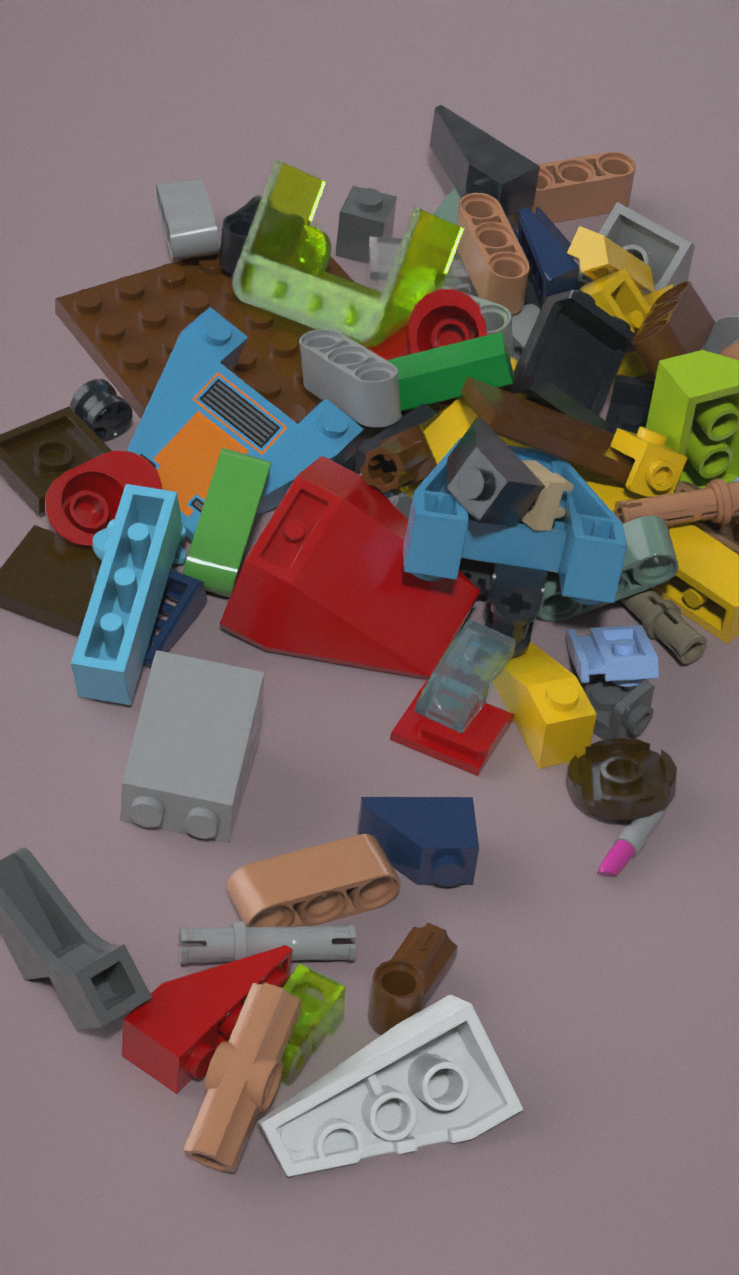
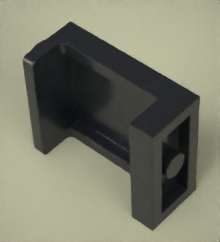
M570 290L547 296L514 369L515 380L513 384L507 385L505 391L608 431L610 424L598 415L624 355L636 351L631 344L635 333L631 331V327L626 321L609 315L595 304V299L583 291Z

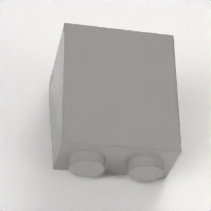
M156 650L122 781L120 821L138 824L143 827H154L193 835L202 839L208 838L227 843L230 842L258 750L265 672Z

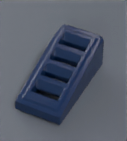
M527 207L520 210L518 242L529 262V272L542 304L547 296L577 290L579 265L567 254V251Z
M170 569L158 612L168 615L169 618L165 621L156 617L153 628L161 631L158 635L151 634L149 641L151 647L146 651L143 666L151 669L156 650L169 652L199 615L207 602L203 581ZM165 598H169L178 603L176 606H172L162 601Z

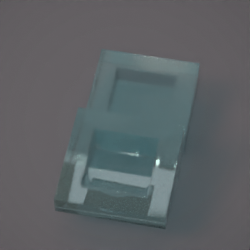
M469 619L450 644L430 676L415 704V712L463 733L487 702L489 686L514 656L516 640Z

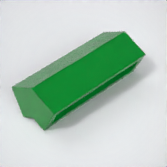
M503 332L387 360L398 368L401 411L418 407L422 403L428 405L462 396L463 394L460 391L468 376L495 387L513 384L515 380L510 351Z

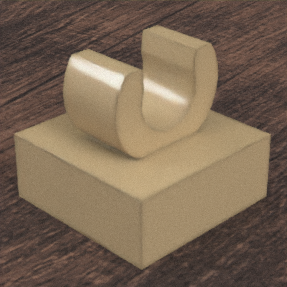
M521 460L545 485L544 489L521 518V521L533 530L551 531L554 519L563 517L566 509L559 505L563 491H572L574 485L561 475L552 473L537 461Z

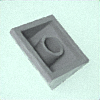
M617 202L599 234L604 235L651 267L655 291L672 284L676 286L688 281L695 245ZM579 266L578 281L586 284L589 281H594L583 274Z

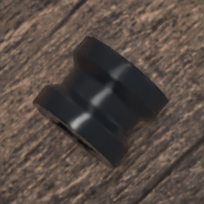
M94 379L82 385L73 395L70 402V408L103 442L115 439L122 434L132 419L133 410L130 404L124 398L117 396L114 387L104 379Z

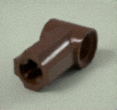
M419 424L379 441L380 446L366 452V461L360 468V471L367 486H375L385 493L426 478L436 467L437 461L423 428Z
M427 923L420 928L413 927L392 959L381 963L375 969L368 1009V1021L375 1032L383 1035L398 1023L423 1009L457 956L458 946L451 941L445 929L431 923Z

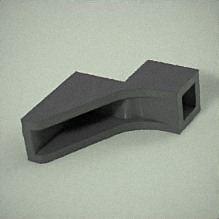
M20 848L0 859V934L24 980L50 977L76 1030L104 1027L152 998L125 944H111L95 934L27 848Z

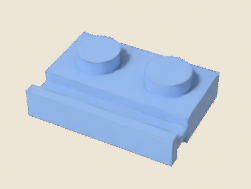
M642 625L590 628L589 636H578L575 629H567V649L581 683L589 682V675L602 674L605 681H612L615 685L625 687L638 686L644 679L659 678L658 656Z

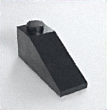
M443 105L435 107L429 146L461 198L471 193L488 194L497 199L507 218L526 207L534 205L540 170L539 165Z

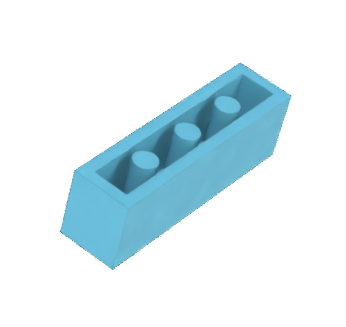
M130 484L125 485L71 661L78 697L131 705L183 528L177 492Z

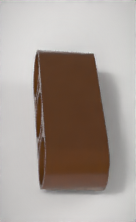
M685 281L667 290L656 299L631 344L653 378L656 379L660 360L700 351L715 324V320L691 282Z

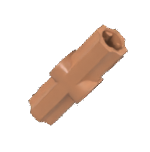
M268 983L252 984L229 1041H223L219 1044L210 1061L204 1086L205 1093L207 1094L194 1120L192 1130L183 1149L187 1157L222 1173L224 1171L235 1173L259 1112L265 1113L276 1096L283 1069L281 1058L291 1038L295 1024L300 1017L303 1007L301 999L291 995L283 988Z

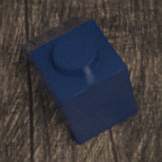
M361 797L357 835L370 834L376 837L394 869L416 885H473L479 853L473 797Z

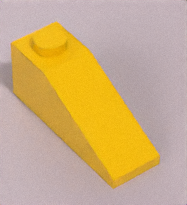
M531 641L527 651L521 656L514 658L495 655L487 648L480 650L479 657L508 712L514 714L513 722L538 769L569 763L576 754L577 758L586 754V747L591 746L597 713L573 673Z

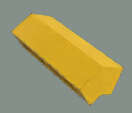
M579 226L567 254L580 261V268L583 274L596 280L625 268L642 296L655 292L652 271L649 265L604 235Z

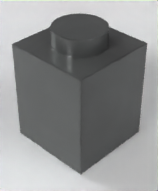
M352 186L339 214L335 256L379 267L392 241L397 196L381 193L372 188Z

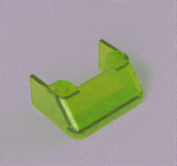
M275 160L233 275L232 287L236 297L245 303L311 328L338 331L366 348L378 345L409 324V318L414 306L426 294L442 288L464 228L414 207L383 292L325 272L331 255V241L324 231L312 227L310 224L326 181Z

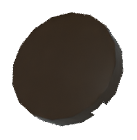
M612 738L597 741L591 744V746L586 747V754L577 758L576 754L569 764L568 791L574 803L586 812L605 819L633 820L649 817L666 808L675 797L677 767L671 756L662 749L661 755L651 751L650 743L639 739Z

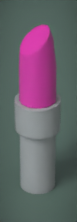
M663 810L649 817L634 819L629 826L624 827L613 841V846L604 857L597 874L616 877L630 859L636 858L646 845V839L663 819Z

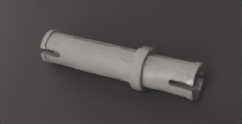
M244 921L231 922V926L227 928H187L186 926H180L178 944H202L203 947H182L178 950L180 965H185L187 963L232 962L284 945L293 949L292 961H354L356 944H332V941H351V939L356 938L354 924L246 927Z

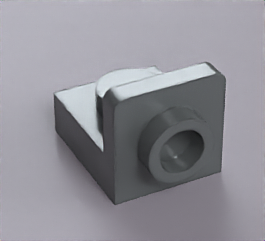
M602 674L596 676L583 687L597 713L593 734L602 740L612 738H628L631 734L639 735L642 733L653 717L654 710L651 708V702L655 686L645 680L633 691L628 692L621 686L613 684L612 681H605Z

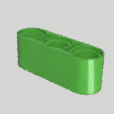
M222 447L182 573L203 581L205 591L230 598L272 462Z

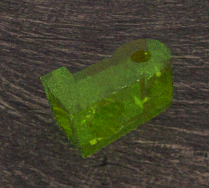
M300 963L283 987L288 993L301 999L303 1005L300 1017L295 1024L291 1038L281 1058L283 1069L280 1081L287 1085H291L297 1080L305 1068L310 1055L316 1052L327 1034H334L344 1019L345 986ZM307 988L319 991L323 995L325 1002L308 994Z

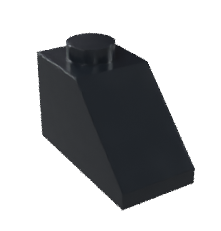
M482 418L474 420L447 458V489L478 523L516 527L545 487Z

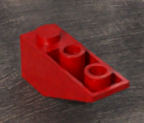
M284 945L162 983L151 993V999L137 1006L123 1019L121 1056L178 1094L193 1078L198 1080L207 1074L215 1050L223 1041H229L253 983H268L283 988L287 992L290 991L293 983V978L290 976L293 949Z

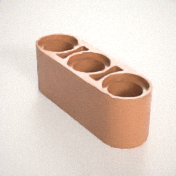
M605 152L537 164L540 166L534 205L528 207V209L535 214L536 207H539L553 223L608 214L612 212L617 202L626 207L629 206L636 163L630 156L624 153ZM519 212L510 216L515 222L519 223Z
M484 193L467 194L461 198L458 206L454 236L455 247L479 298L506 307L511 315L517 314L524 306L530 269L529 262L497 199Z
M370 834L354 835L247 864L235 871L226 884L227 892L241 921L245 922L246 927L316 926L382 907L393 900L401 887L400 880L378 839Z

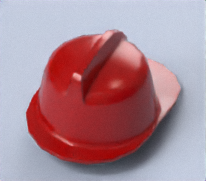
M439 289L426 294L414 306L409 318L408 337L411 354L487 335L486 323L480 306L470 295L456 289ZM458 397L437 403L451 405Z
M115 450L101 454L64 472L53 480L45 497V511L49 523L56 533L75 545L92 547L93 536L97 532L107 529L108 523L113 519L115 520L125 485L130 484L162 490L158 471L146 458L134 452Z

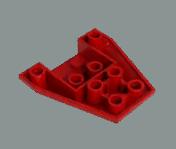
M321 456L296 476L245 559L221 618L220 627L268 652L431 680L478 599L480 590L460 570L458 571L457 580L442 578L438 581L423 580L416 577L413 573L404 572L403 545L408 519L375 486H367L363 476Z

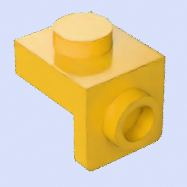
M642 426L639 427L637 434L617 428L610 447L635 459L625 486L628 490L646 497L673 493L688 457L665 446L667 436Z

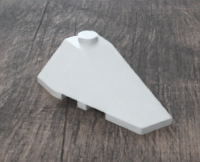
M450 994L395 1025L260 1119L258 1123L284 1175L291 1177L358 1163L360 1159L394 1152L397 1154L417 1151L418 1147L447 1141L457 1143L471 1140L524 1109L473 1005Z

